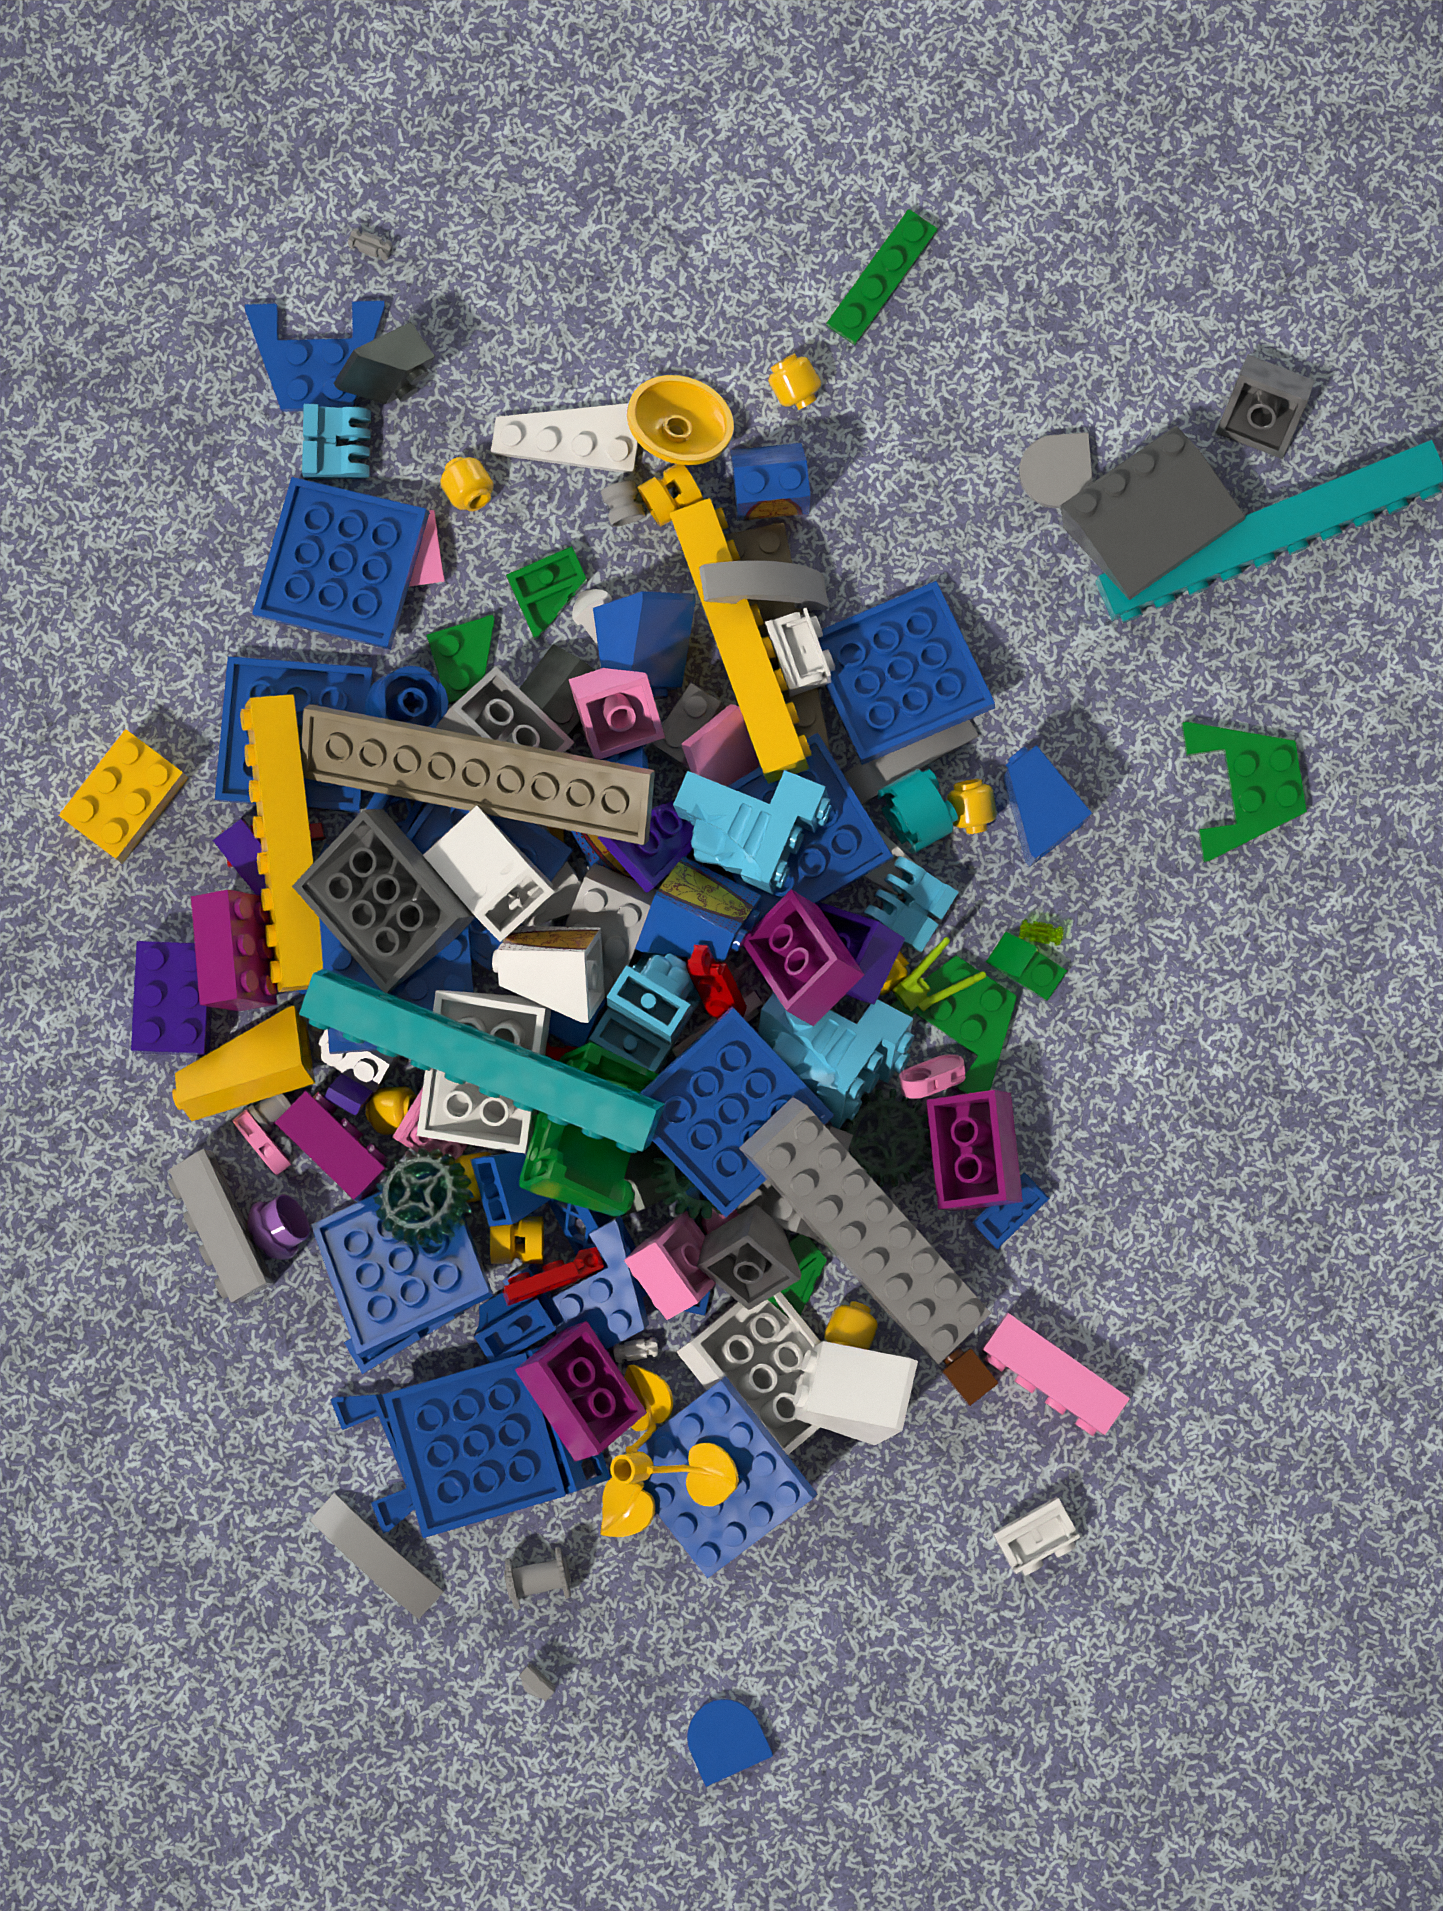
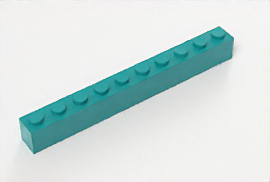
M1430 440L1245 515L1244 521L1130 600L1105 573L1098 575L1095 583L1111 620L1114 621L1121 618L1123 623L1129 622L1142 616L1141 609L1154 604L1156 609L1166 607L1176 601L1175 595L1188 591L1190 596L1208 589V582L1221 577L1223 582H1227L1242 575L1241 569L1251 564H1254L1256 569L1264 567L1276 561L1274 555L1287 550L1289 555L1296 554L1308 548V541L1320 536L1322 541L1330 540L1343 533L1342 527L1354 523L1355 527L1359 528L1376 520L1374 514L1387 509L1389 514H1394L1409 506L1408 500L1420 496L1422 501L1441 494V487H1443L1442 461L1433 441Z
M325 968L312 974L299 1015L309 1018V1024L324 1030H329L330 1027L343 1032L342 1036L349 1041L355 1043L369 1042L376 1045V1050L384 1055L397 1057L399 1054L411 1059L410 1064L414 1067L427 1071L434 1068L444 1072V1077L449 1081L458 1084L469 1082L479 1086L478 1091L484 1095L493 1098H499L500 1095L514 1100L513 1105L519 1109L533 1112L534 1109L548 1114L547 1119L560 1125L574 1124L582 1128L581 1132L595 1139H603L604 1136L617 1142L616 1146L630 1153H637L638 1150L642 1152L651 1145L665 1106L662 1102Z

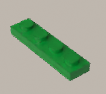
M908 209L826 322V326L856 346L933 239L938 228Z

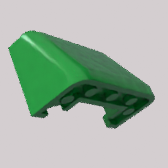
M592 1042L565 1053L558 1060L561 1063L637 1093H640L659 1075ZM540 1111L521 1171L520 1187L533 1194L611 1216L625 1214L632 1206L635 1197L634 1192H632V1184L624 1180L631 1153L618 1148L616 1141L604 1136L603 1139H595L581 1132L582 1128L574 1124L560 1125L547 1119L548 1114Z

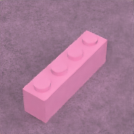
M1009 1313L1004 1315L981 1349L987 1353L984 1359L987 1363L1000 1372H1003L1005 1367L1018 1375L1014 1380L1018 1385L1030 1393H1033L1037 1388L1048 1396L1044 1403L1061 1415L1066 1410L1078 1417L1075 1424L1091 1436H1094L1097 1431L1105 1435L1130 1400L1125 1394Z

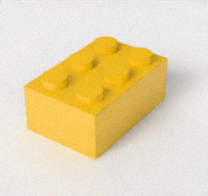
M125 729L58 816L123 864L188 780V777Z

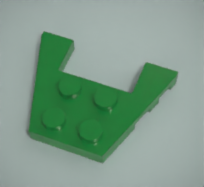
M1183 722L1181 724L1186 756L1219 751L1224 752L1235 824L1198 830L1203 863L1210 862L1307 812L1295 740L1192 722Z
M956 955L924 979L931 989L926 995L929 997L981 971ZM986 975L984 979L932 1004L924 1012L918 1006L910 1012L899 1000L890 1005L910 1017L916 1014L977 1056L966 1073L965 1080L959 1083L957 1089L964 1094L991 1090L1017 996Z

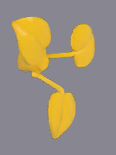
M628 1365L624 1378L647 1413L632 1425L631 1428L635 1431H647L632 1446L626 1447L627 1454L618 1455L611 1462L610 1471L612 1478L606 1483L603 1491L602 1525L600 1530L601 1535L608 1537L634 1535L643 1531L651 1524L655 1514V1501L650 1493L642 1490L644 1487L643 1481L647 1480L651 1474L689 1472L686 1478L687 1491L696 1503L703 1506H716L723 1503L737 1489L739 1482L734 1461L723 1448L713 1443H700L693 1446L689 1451V1465L653 1466V1461L647 1454L637 1451L652 1436V1433L657 1430L656 1423H663L669 1419L673 1408L672 1392L666 1381L657 1374L637 1365Z

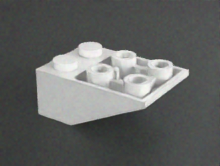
M478 805L423 854L425 859L475 917L500 942L554 893L553 884Z

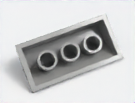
M202 1149L170 1168L169 1172L172 1178L167 1180L176 1200L182 1198L188 1210L183 1213L184 1219L192 1233L196 1231L199 1233L203 1245L198 1246L206 1265L210 1266L213 1264L219 1276L214 1279V1282L222 1299L229 1298L231 1303H237L274 1285L272 1276L258 1247L254 1243L253 1236L249 1233L247 1223L214 1153Z

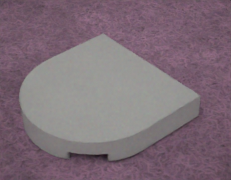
M1088 432L1045 436L1033 442L1026 449L1019 465V480L1022 489L1031 499L1047 508H1061L1060 505L1093 483Z

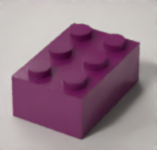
M229 889L191 896L200 1005L235 1011L277 1005V983L271 982L269 971L270 961H274L273 947L267 946L265 937V926L270 925L269 910H263L261 896Z
M792 889L755 925L752 931L747 934L743 943L785 1010L812 1026L864 976V973L818 905Z
M989 1090L927 1100L938 1210L961 1211L1023 1202L1011 1092Z
M305 1091L274 1123L353 1200L357 1202L364 1200L391 1172L385 1166L389 1161L388 1157L371 1143L366 1147L359 1140L364 1134L345 1117L339 1121L333 1115L337 1108L330 1101L326 1100L323 1094L317 1092L315 1095H312Z
M587 1321L563 1329L515 1369L575 1461L600 1454L647 1413Z

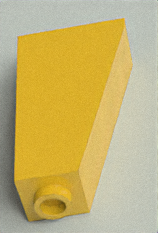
M287 1007L176 1072V1088L172 1090V1096L177 1109H183L189 1119L195 1121L315 1084L308 1027L302 1016L299 1015L296 1007Z

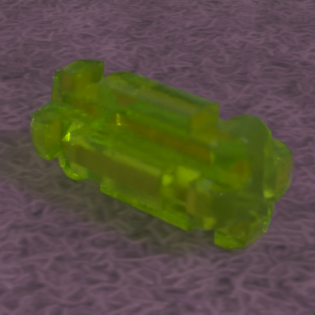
M1027 919L1022 920L1019 928L1020 939L1024 940L1027 937L1030 938L1029 941L1043 944L1054 942V946H1059L1062 943L1064 934L1062 926L1054 928L1053 924L1038 921L1028 923Z

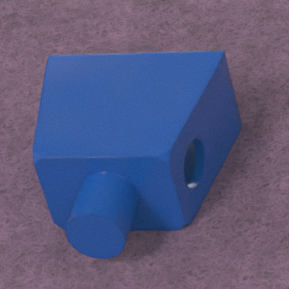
M507 1152L470 1159L489 1226L517 1223L551 1199L533 1194L520 1187L519 1179L527 1152L526 1154Z

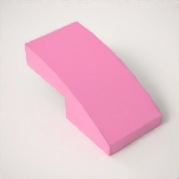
M429 510L430 514L409 587L445 581L435 510Z

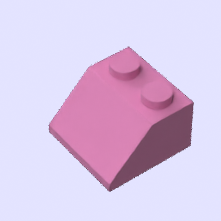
M602 668L569 679L584 733L595 759L600 760L665 738L646 673Z
M687 1210L639 1244L624 1260L630 1268L632 1275L638 1279L650 1296L654 1306L660 1310L666 1320L697 1304L716 1284L696 1267L705 1235Z

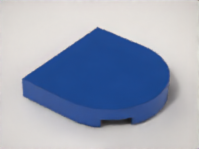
M730 1699L710 1701L700 1707L690 1721L687 1733L688 1747L706 1787L773 1756L755 1714L738 1701Z

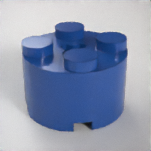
M405 666L381 677L371 685L366 697L365 713L369 716L437 728L436 726L448 711V697L441 682L438 683L430 675L432 674L431 672L422 667ZM404 705L409 706L410 711H408V709L404 707Z

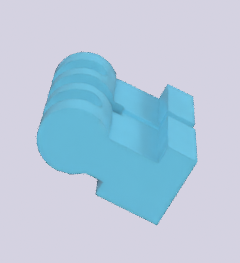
M304 404L302 474L304 480L365 479L370 477L369 465L350 462L352 459L369 458L370 448L356 444L337 446V440H345L351 443L370 440V430L351 427L354 423H369L371 421L370 410L360 407L336 408L319 407L318 404Z
M899 856L894 865L902 871V878L900 879L888 873L884 880L892 886L895 892L903 893V898L906 902H901L897 895L878 889L875 897L883 902V909L880 910L869 904L864 914L868 918L882 923L905 938L903 945L922 952L939 925L927 917V915L942 920L959 892L951 886L944 884L917 864Z

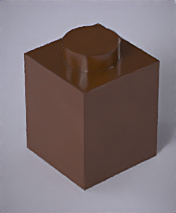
M959 1347L943 1360L946 1367L941 1370L942 1374L968 1406L974 1404L999 1384L971 1348L963 1352Z

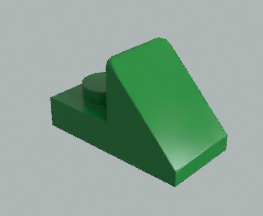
M1005 932L986 963L1047 1002L1067 970L1038 952V947Z

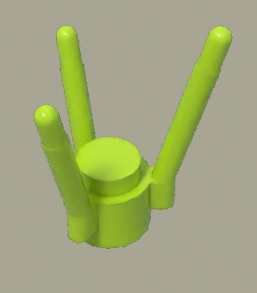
M945 937L930 951L909 976L892 989V992L910 1012L917 1006L924 1012L932 1004L984 979L986 973L982 971L927 997L926 994L931 989L920 976L950 943V939Z

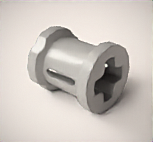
M282 1093L263 1099L256 1106L250 1105L247 1109L263 1129L269 1133L274 1122L292 1103Z

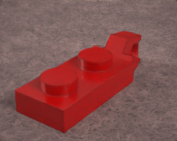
M694 944L691 958L688 959L687 969L709 1016L720 1018L728 1009L733 1007L744 1017L747 1005L727 964L716 962L708 945Z
M594 1247L579 1250L573 1262L565 1264L563 1260L554 1261L542 1267L544 1272L531 1277L529 1272L513 1276L508 1279L509 1285L504 1286L503 1295L507 1306L591 1275L604 1268L598 1249Z

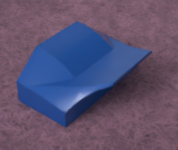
M502 1292L479 1306V1326L474 1333V1337L489 1362L492 1363L515 1355L555 1331L556 1326L537 1296L507 1306Z

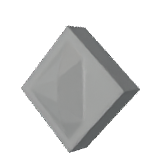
M528 1664L519 1674L525 1691L532 1696L543 1699L545 1702L556 1690V1686L533 1664Z

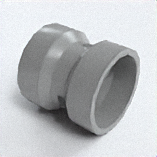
M633 480L618 482L601 490L603 502L611 509L608 518L612 527L630 524L645 517L642 505L635 502L638 490Z

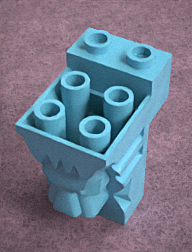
M786 770L782 774L770 804L689 771L685 775L673 804L678 816L690 821L694 825L691 845L697 861L720 865L726 871L740 874L743 881L772 895L776 886L782 888L790 870L787 867V860L790 853L797 854L804 837V834L801 833L802 828L815 833L818 824L822 826L826 824L832 809V805H829L830 799L828 798L825 786Z
M645 952L632 968L626 965L607 995L608 1009L590 1036L589 1041L658 1073L678 1037L701 1002V998L686 969V962L671 953L664 956L662 954Z
M774 992L761 1009L758 1030L760 1037L835 1115L829 1121L837 1129H840L847 1118L852 1120L855 1117L862 1103L860 1098L865 1091L871 1093L879 1079L888 1083L895 1072L900 1074L905 1069L910 1059V1054L907 1051L914 1040V1035L911 1034L913 1018L878 999L875 1005L870 1004L857 1024L829 1010L812 1026L787 1012Z

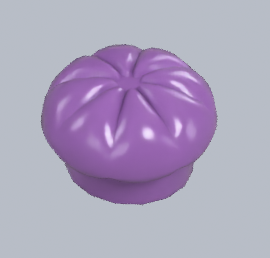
M278 1195L270 1202H256L249 1210L247 1220L249 1233L253 1236L255 1245L262 1249L270 1258L279 1260L293 1258L298 1253L299 1244L307 1239L310 1234V1226L304 1210L289 1195Z

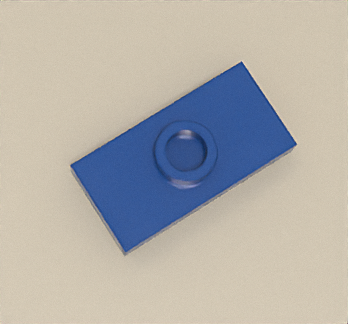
M1025 1172L1020 1175L1023 1202L987 1207L971 1222L996 1249L1050 1199Z

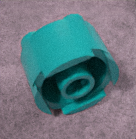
M915 769L877 792L878 800L885 797L887 806L881 809L887 822L901 844L908 841L912 845L908 849L912 854L952 833L953 822L958 820V815L953 805L949 801L944 802L937 790L940 788L939 782L930 769L924 772Z

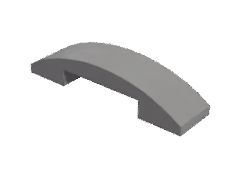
M729 561L704 564L699 567L705 602L736 604L742 599L794 602L797 609L807 608L825 611L829 608L823 574L806 566L777 561Z
M967 720L864 765L859 763L843 775L860 803L864 805L878 797L877 792L881 788L915 769L921 770L946 754L949 755L978 738L979 735L970 720Z
M335 1492L310 1519L346 1557L418 1619L423 1616L444 1592L418 1567H415L365 1522L362 1516Z

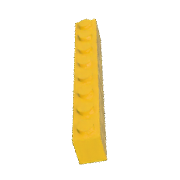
M708 498L670 512V517L767 783L770 784L780 780L784 770L793 774L808 770L809 766L806 757L811 756L812 753L805 734L798 737L795 731L794 724L799 723L800 720L793 701L786 704L781 693L788 690L781 669L773 671L769 659L776 657L769 636L761 638L758 626L763 625L764 622L757 604L750 606L747 599H742L736 604L704 601L699 567L704 564L740 560L734 540L732 539L727 542L725 540L722 530L729 527L722 508L714 510L711 499Z
M294 694L253 697L247 701L245 709H241L240 718L242 730H248L249 744L245 745V761L247 767L252 766L254 779L249 781V797L251 803L256 802L258 816L253 817V832L255 838H260L262 852L257 853V867L259 874L265 875L266 889L261 890V902L263 910H269L270 925L265 926L266 943L268 947H273L274 961H270L269 964L270 978L272 983H277L278 992L308 989L312 974L323 969L319 917L292 887L313 864Z

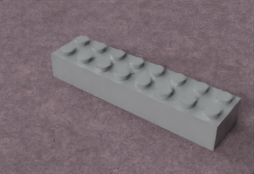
M792 1097L739 1148L916 1346L938 1365L991 1314L986 1306L809 1107L801 1101Z

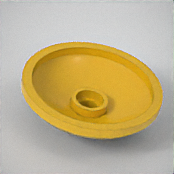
M663 375L651 378L636 388L627 407V422L634 438L649 453L667 462L681 465H698L709 462L725 451L733 435V416L725 400L708 385L690 377Z

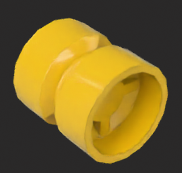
M675 464L663 471L662 479L653 477L637 487L646 507L660 527L672 521L670 512L704 500L692 475L686 466L681 464ZM675 487L679 494L674 499L668 489Z
M525 1216L514 1224L490 1226L491 1264H512L515 1258H519L522 1264H543V1216ZM516 1236L525 1237V1243L516 1244Z

